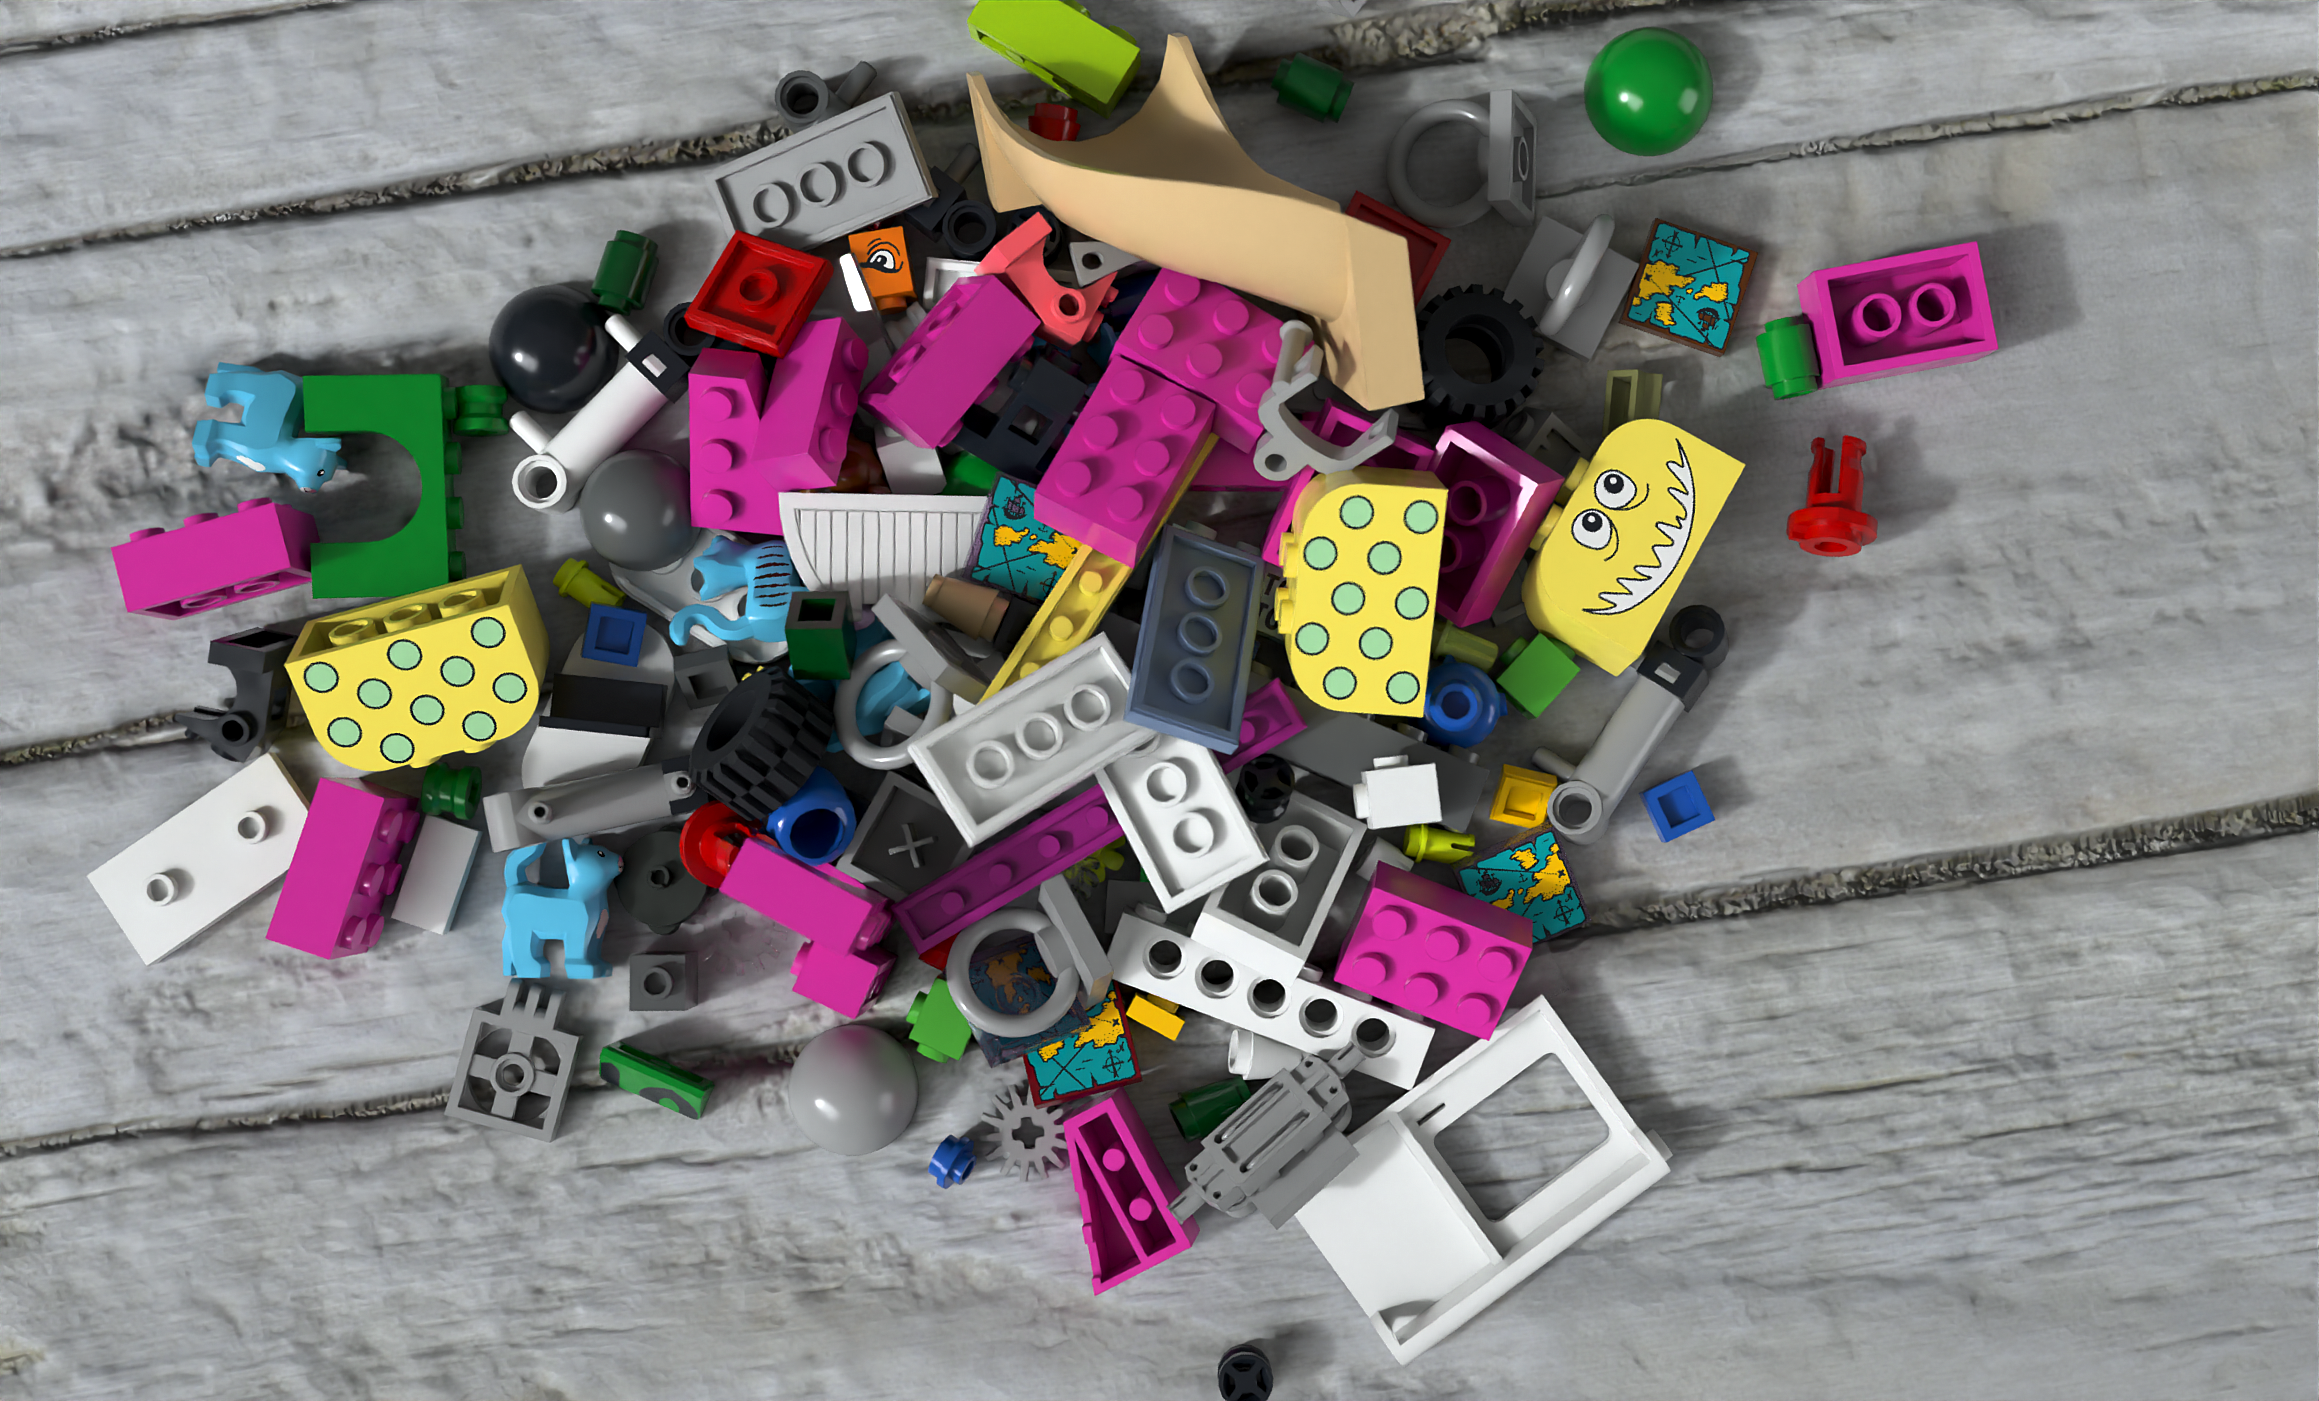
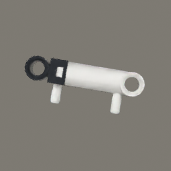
M692 302L678 304L669 311L663 324L665 342L652 330L643 337L621 314L611 316L605 323V330L628 351L624 357L629 362L554 438L526 411H519L512 416L509 426L538 454L529 456L521 461L513 474L512 484L514 493L522 503L543 514L549 515L562 514L571 509L578 500L580 490L584 487L588 477L595 468L607 458L615 455L669 400L675 404L689 389L688 373L691 370L689 364L694 365L703 347L713 348L719 337L707 333L705 339L698 345L688 346L684 344V332L689 327L684 314ZM554 472L557 478L555 491L550 496L540 499L536 491L537 481L545 473Z

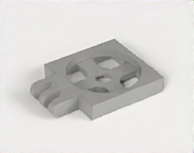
M513 977L508 985L501 1012L481 1006L473 1009L444 1115L551 1143L556 1139L584 1034L558 1027L566 1001V991L554 989L549 999L548 1007L545 1009L542 1008L546 986L533 983L527 1001L523 1003L520 1001L524 991L525 980ZM501 1028L513 1030L507 1054L495 1058L476 1053L481 1042L493 1032ZM536 1036L548 1039L556 1049L561 1061L558 1074L536 1069L534 1063L530 1060ZM510 1064H517L524 1071V1078L518 1085H511L504 1078V1070ZM470 1075L491 1081L493 1088L496 1090L491 1112L484 1108L475 1096ZM527 1091L551 1097L548 1109L539 1116L528 1120H513L519 1097Z

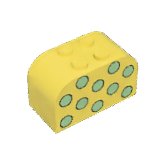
M1356 466L1352 470L1338 471L1327 475L1320 473L1305 486L1296 501L1291 532L1281 533L1279 566H1283V577H1287L1286 588H1276L1274 621H1278V633L1283 635L1287 656L1299 687L1311 700L1325 708L1342 712L1423 717L1447 499L1446 487L1432 471Z
M522 564L307 621L285 663V667L317 740L333 758L347 766L365 771H384L408 764L413 768L430 765L439 760L442 755L464 750L466 753H476L491 747L497 740L509 737L523 728L533 716L538 703L550 658V641Z

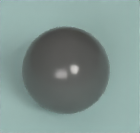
M632 449L619 452L607 458L595 468L588 477L581 493L579 511L581 525L586 538L604 559L624 569L652 571L667 567L691 550L702 530V527L691 526L690 471L681 462L663 452L650 449Z

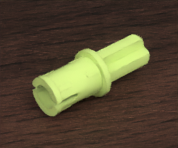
M1434 618L1430 652L1434 653L1432 659L1437 660L1439 655L1442 657L1452 655L1457 662L1469 663L1485 673L1491 670L1499 649L1495 643L1452 626L1453 622L1450 620L1445 623Z

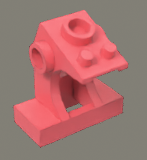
M1037 212L998 242L974 269V272L977 276L994 275L1041 321L1033 334L1068 351L1081 339L1088 343L1096 333L1105 315L1097 310L1099 305L1106 308L1109 302L1114 301L1119 290L1111 286L1118 272L1099 279L1084 289L1060 286L1048 274L1043 264V249L1046 237L1053 229L1042 215Z

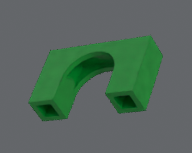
M442 374L303 376L305 432L316 435H387L398 441L409 451L417 463L422 480V495L419 507L412 520L398 533L386 539L372 542L310 543L313 599L400 597L466 579L464 551H456V529L464 528V504L462 497H454L453 475H461L462 452L460 443L452 442L451 420L458 419L459 411L456 387H450L449 378Z

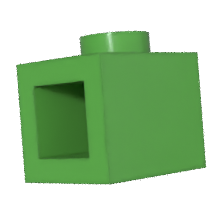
M1540 632L1531 636L1528 641L1520 635L1508 646L1499 657V660L1505 666L1492 681L1495 683L1497 692L1505 693L1506 700L1530 720L1537 718L1581 669L1571 661L1576 654L1569 645L1555 638H1546Z
M940 973L935 978L928 994L919 990L906 1018V1021L914 1024L909 1038L920 1043L917 1051L928 1058L945 1064L948 1062L949 1057L959 1061L965 1053L974 1033V1028L954 1003L949 992L946 975Z

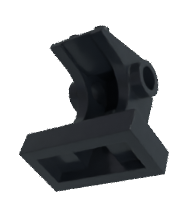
M1048 342L1042 350L1033 346L1029 359L1022 357L1015 365L1006 382V386L1014 391L1003 407L997 413H992L981 405L973 403L960 418L963 426L951 442L1013 479L1038 487L1058 453L1050 445L1066 423L1074 426L1090 398L1084 394L1089 386L1081 374H1079L1082 363L1073 357L1069 358L1059 352L1058 348ZM1024 405L1029 406L1048 418L1040 431L1033 436L1011 424Z
M255 627L210 641L207 663L225 666L231 671L236 681V698L233 707L229 711L197 706L190 712L175 714V720L187 727L184 733L185 736L192 740H197L199 736L211 742L210 747L216 754L233 762L246 763L266 754L287 725L293 683L285 663L299 636Z

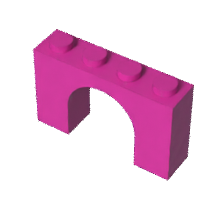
M758 837L746 839L719 889L720 892L844 958L859 950L865 951L868 946L872 947L874 943L878 944L881 939L885 940L897 920L890 908L895 903L894 900L836 869L837 862L832 861L812 867Z

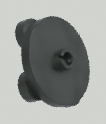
M673 825L664 826L657 832L647 834L634 842L622 857L624 862L623 871L614 878V885L619 899L626 911L636 920L647 924L654 933L663 936L674 934L680 928L681 923L689 920L700 910L707 898L713 897L719 892L718 888L703 884L687 871L679 850L682 829Z

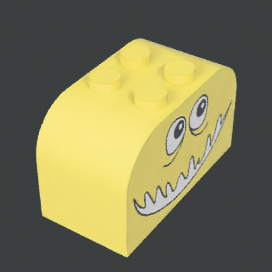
M1640 419L1625 423L1616 428L1605 438L1590 461L1582 457L1579 458L1554 498V501L1561 504L1562 507L1553 504L1528 546L1536 550V553L1528 565L1529 567L1522 582L1521 594L1522 602H1524L1527 611L1526 614L1531 623L1547 638H1555L1566 643L1575 654L1616 677L1620 675L1643 652L1742 473L1745 464L1665 421Z

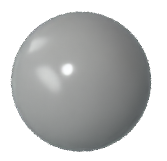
M861 1024L837 1026L824 1031L812 1039L797 1057L792 1067L788 1084L790 1109L801 1131L819 1147L832 1153L847 1156L869 1154L895 1141L912 1120L919 1097V1082L916 1068L905 1048L886 1032Z

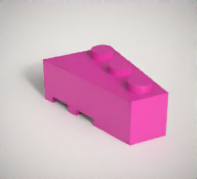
M703 347L688 373L691 526L784 536L779 514L778 492L749 462L770 386L760 355L753 352Z
M1124 1087L1112 1089L1076 1108L1063 1122L1075 1192H1078L1084 1223L1082 1231L1084 1242L1088 1245L1093 1272L1091 1280L1095 1297L1192 1247L1200 1232V1228L1193 1215L1189 1216L1181 1225L1166 1208L1181 1193Z

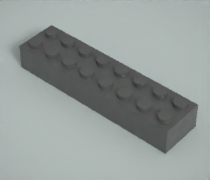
M1113 603L1091 638L1104 631L1132 673L1143 615L1140 614L1137 623L1118 616L1121 611L1119 609L1120 606ZM1252 660L1246 696L1272 681L1271 677L1274 670ZM1296 679L1294 682H1291L1290 687L1284 685L1308 727L1264 752V754L1278 756L1292 766L1352 791L1353 784L1362 783L1361 772L1375 770L1373 759L1408 755L1409 766L1435 763L1442 821L1429 823L1448 831L1465 833L1490 773V770L1477 765L1481 757L1480 755L1450 743L1447 749H1437L1425 744L1429 734L1401 722H1398L1397 725L1392 724L1389 729L1374 722L1377 714L1342 712L1325 708L1311 700L1299 687Z

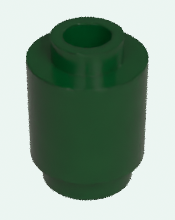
M1297 52L1293 61L1283 57L1272 82L1271 89L1280 92L1276 103L1321 123L1324 122L1325 118L1338 123L1355 82L1343 78L1344 71Z
M625 230L616 231L614 240L607 241L591 288V292L600 298L598 305L601 308L623 316H630L631 310L644 309L659 264V259L655 256L658 245L654 241Z

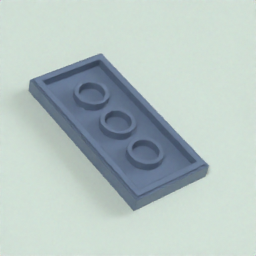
M1167 524L1163 525L1157 535L1124 712V721L1229 755L1235 751L1239 745L1267 561L1258 555Z

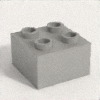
M889 770L858 825L854 838L842 854L835 868L897 902L972 858L981 842L970 848L934 791L898 771Z

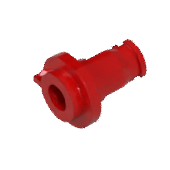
M1843 436L1838 493H1832L1835 451L1825 447L1824 438H1814L1810 447L1811 452L1814 454V461L1808 472L1805 508L1789 514L1787 517L1786 533L1789 536V540L1799 542L1802 550L1814 555L1843 557L1857 554L1861 551L1862 546L1876 540L1878 521L1873 516L1862 512L1864 474L1861 461L1867 452L1866 442L1853 436Z
M719 800L706 803L692 813L682 829L679 842L680 856L687 871L703 884L718 889L722 886L747 838L758 837L776 848H780L773 839L759 832L761 824L758 818L753 821L746 820ZM728 835L733 840V843L731 844L722 838Z

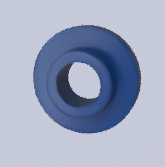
M949 1135L943 1140L934 1153L928 1168V1173L937 1178V1185L948 1189L954 1182L961 1185L966 1181L977 1161V1156L972 1153L974 1148L973 1140L968 1137L958 1139L953 1135Z

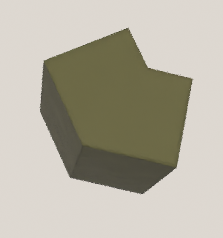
M1639 369L1607 370L1602 438L1605 439L1619 426L1634 420H1659L1663 374L1646 373Z

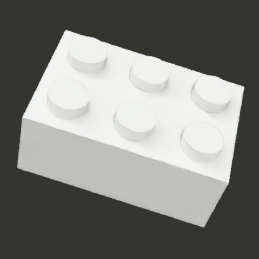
M1293 790L1286 812L1279 820L1269 824H1257L1250 821L1270 860L1213 890L1190 939L1289 987H1292L1306 962L1368 825L1296 790ZM1264 792L1262 796H1269L1270 792Z

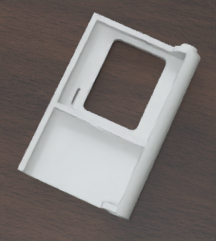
M1541 994L1498 1025L1489 1041L1482 1038L1416 1085L1412 1091H1408L1348 1135L1346 1138L1360 1155L1294 1215L1368 1315L1374 1328L1391 1353L1403 1367H1406L1671 1172L1665 1161L1673 1155L1654 1129L1644 1134L1636 1125L1548 1001ZM1547 1053L1556 1054L1607 1124L1609 1136L1603 1143L1497 1220H1490L1483 1214L1435 1148L1434 1138L1438 1132ZM1434 1110H1436V1111H1435L1434 1113H1432L1430 1116H1428L1427 1118H1425V1117H1426L1427 1115H1429L1431 1112H1433Z

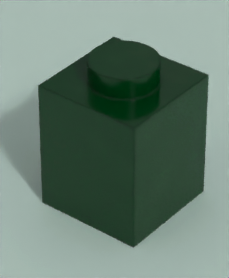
M849 591L792 592L784 631L794 680H850L857 647V636Z

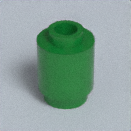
M1797 316L1785 317L1765 323L1766 333L1756 336V343L1767 389L1772 388L1774 400L1795 398L1818 391L1816 378L1821 376L1810 324H1798Z

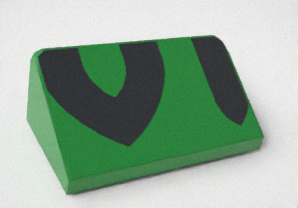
M616 1041L603 1047L600 1053L599 1075L604 1081L691 1119L698 1120L702 1116L715 1086L712 1084L713 1081L621 1041Z

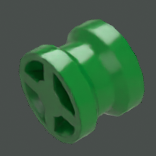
M494 385L456 387L459 416L457 420L453 421V434L466 437H493L509 433V421L503 416V405L508 400V393L505 387Z
M440 761L430 764L426 770L421 791V806L424 814L440 815L446 811L453 812L457 819L471 820L475 816L481 797L482 773L480 768L465 765L460 770L451 769L447 762Z

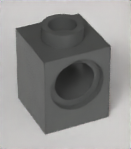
M642 951L630 955L629 1011H686L698 1005V951Z

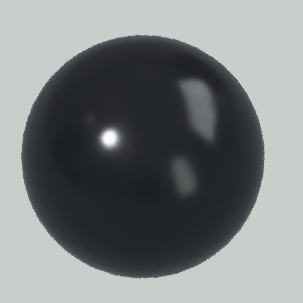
M544 285L523 291L501 309L491 328L488 345L489 359L497 381L501 387L507 389L508 395L516 402L540 413L563 414L585 407L609 383L618 366L619 343L605 330V323L610 318L609 314L598 305L595 299L571 287Z

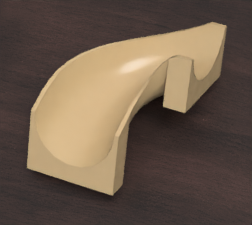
M1179 32L1168 34L1160 80L1141 110L1111 133L1083 141L1048 140L1013 123L993 101L983 74L978 70L966 73L989 202L998 213L1043 204L1063 223L1136 258L1183 274L1222 283L1296 309L1298 321L1304 322L1311 328L1313 333L1312 340L1315 341L1314 345H1317L1324 351L1319 373L1368 411L1425 399L1406 238L1342 214L1340 204L1337 201L1310 192L1271 175L1255 163L1245 153L1230 132L1187 35Z

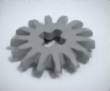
M1016 1084L1008 1086L1011 1101L1005 1103L997 1094L991 1099L999 1109L997 1116L983 1112L981 1120L994 1127L993 1132L979 1134L980 1142L995 1141L997 1148L985 1156L989 1162L1001 1155L1006 1159L1000 1170V1173L1004 1176H1007L1015 1164L1021 1166L1020 1181H1028L1029 1167H1036L1043 1180L1049 1177L1045 1163L1049 1160L1061 1169L1066 1165V1162L1057 1152L1060 1148L1067 1149L1061 1116L1072 1107L1069 1102H1065L1058 1108L1049 1106L1037 1110L1034 1107L1030 1086L1028 1096H1020ZM1023 1117H1032L1034 1125H1043L1044 1135L1036 1137L1035 1146L1031 1148L1025 1147L1023 1139H1014L1012 1134L1013 1129L1021 1127Z

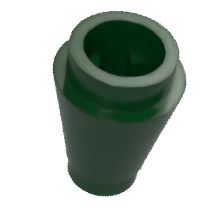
M1237 1075L1231 1079L1228 1078L1179 1092V1099L1169 1103L1168 1107L1181 1136L1189 1144L1197 1139L1203 1141L1252 1096L1243 1078Z

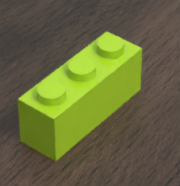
M979 0L967 19L972 39L1107 120L1141 66L1140 48L1136 47L1137 41L1135 38L1118 26L1109 25L1108 29L1091 20L1090 12L1075 0Z

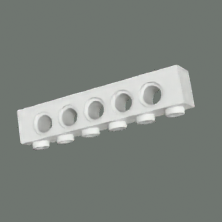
M1138 901L1135 909L1124 905L1106 953L1114 969L1112 979L1327 1060L1333 1058L1349 1041H1352L1366 1057L1354 1070L1412 1091L1435 1032V1027L1430 1018L1374 998L1372 995L1344 984L1340 985L1321 978L1324 971L1307 962L1304 963L1292 987L1281 983L1284 987V993L1278 1001L1270 1004L1262 1003L1255 998L1253 990L1259 982L1272 978L1190 939L1197 921H1189L1188 927L1184 928L1166 921L1169 914L1158 906ZM1162 940L1172 941L1178 945L1182 955L1174 964L1161 965L1150 954L1152 946ZM1212 960H1222L1231 966L1233 974L1223 984H1212L1204 979L1201 973L1203 967ZM1316 999H1327L1335 1005L1333 1016L1322 1023L1313 1022L1305 1015L1308 1004ZM1377 1018L1386 1024L1384 1035L1379 1040L1373 1042L1360 1039L1356 1035L1359 1025L1366 1019Z

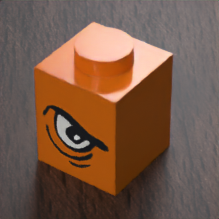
M902 226L848 235L858 296L865 310L874 309L876 315H891L907 310L906 303L919 301L909 241Z

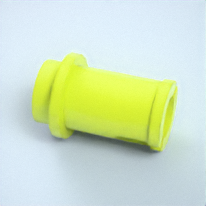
M572 557L569 558L561 566L553 579L552 584L559 588L558 594L561 597L565 598L569 595L588 609L590 608L591 601L622 606L627 596L624 591H620L589 570V563L584 559L578 562Z
M1428 823L1407 825L1405 830L1402 853L1405 856H1410L1414 863H1420L1422 859L1464 868L1471 864L1474 852L1467 850L1468 847L1475 846V836L1469 833L1462 834L1428 827Z

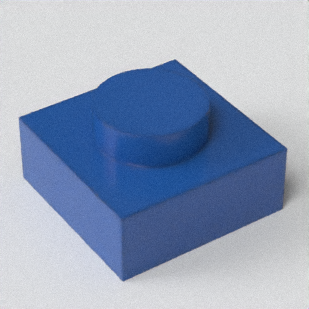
M591 601L580 653L581 657L637 667L648 615L647 612Z
M1687 770L1639 793L1662 843H1667L1715 820L1692 770Z

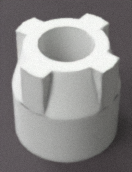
M1375 836L1362 854L1355 868V873L1369 881L1378 860L1408 872L1411 870L1414 861L1406 857L1394 845L1379 836Z

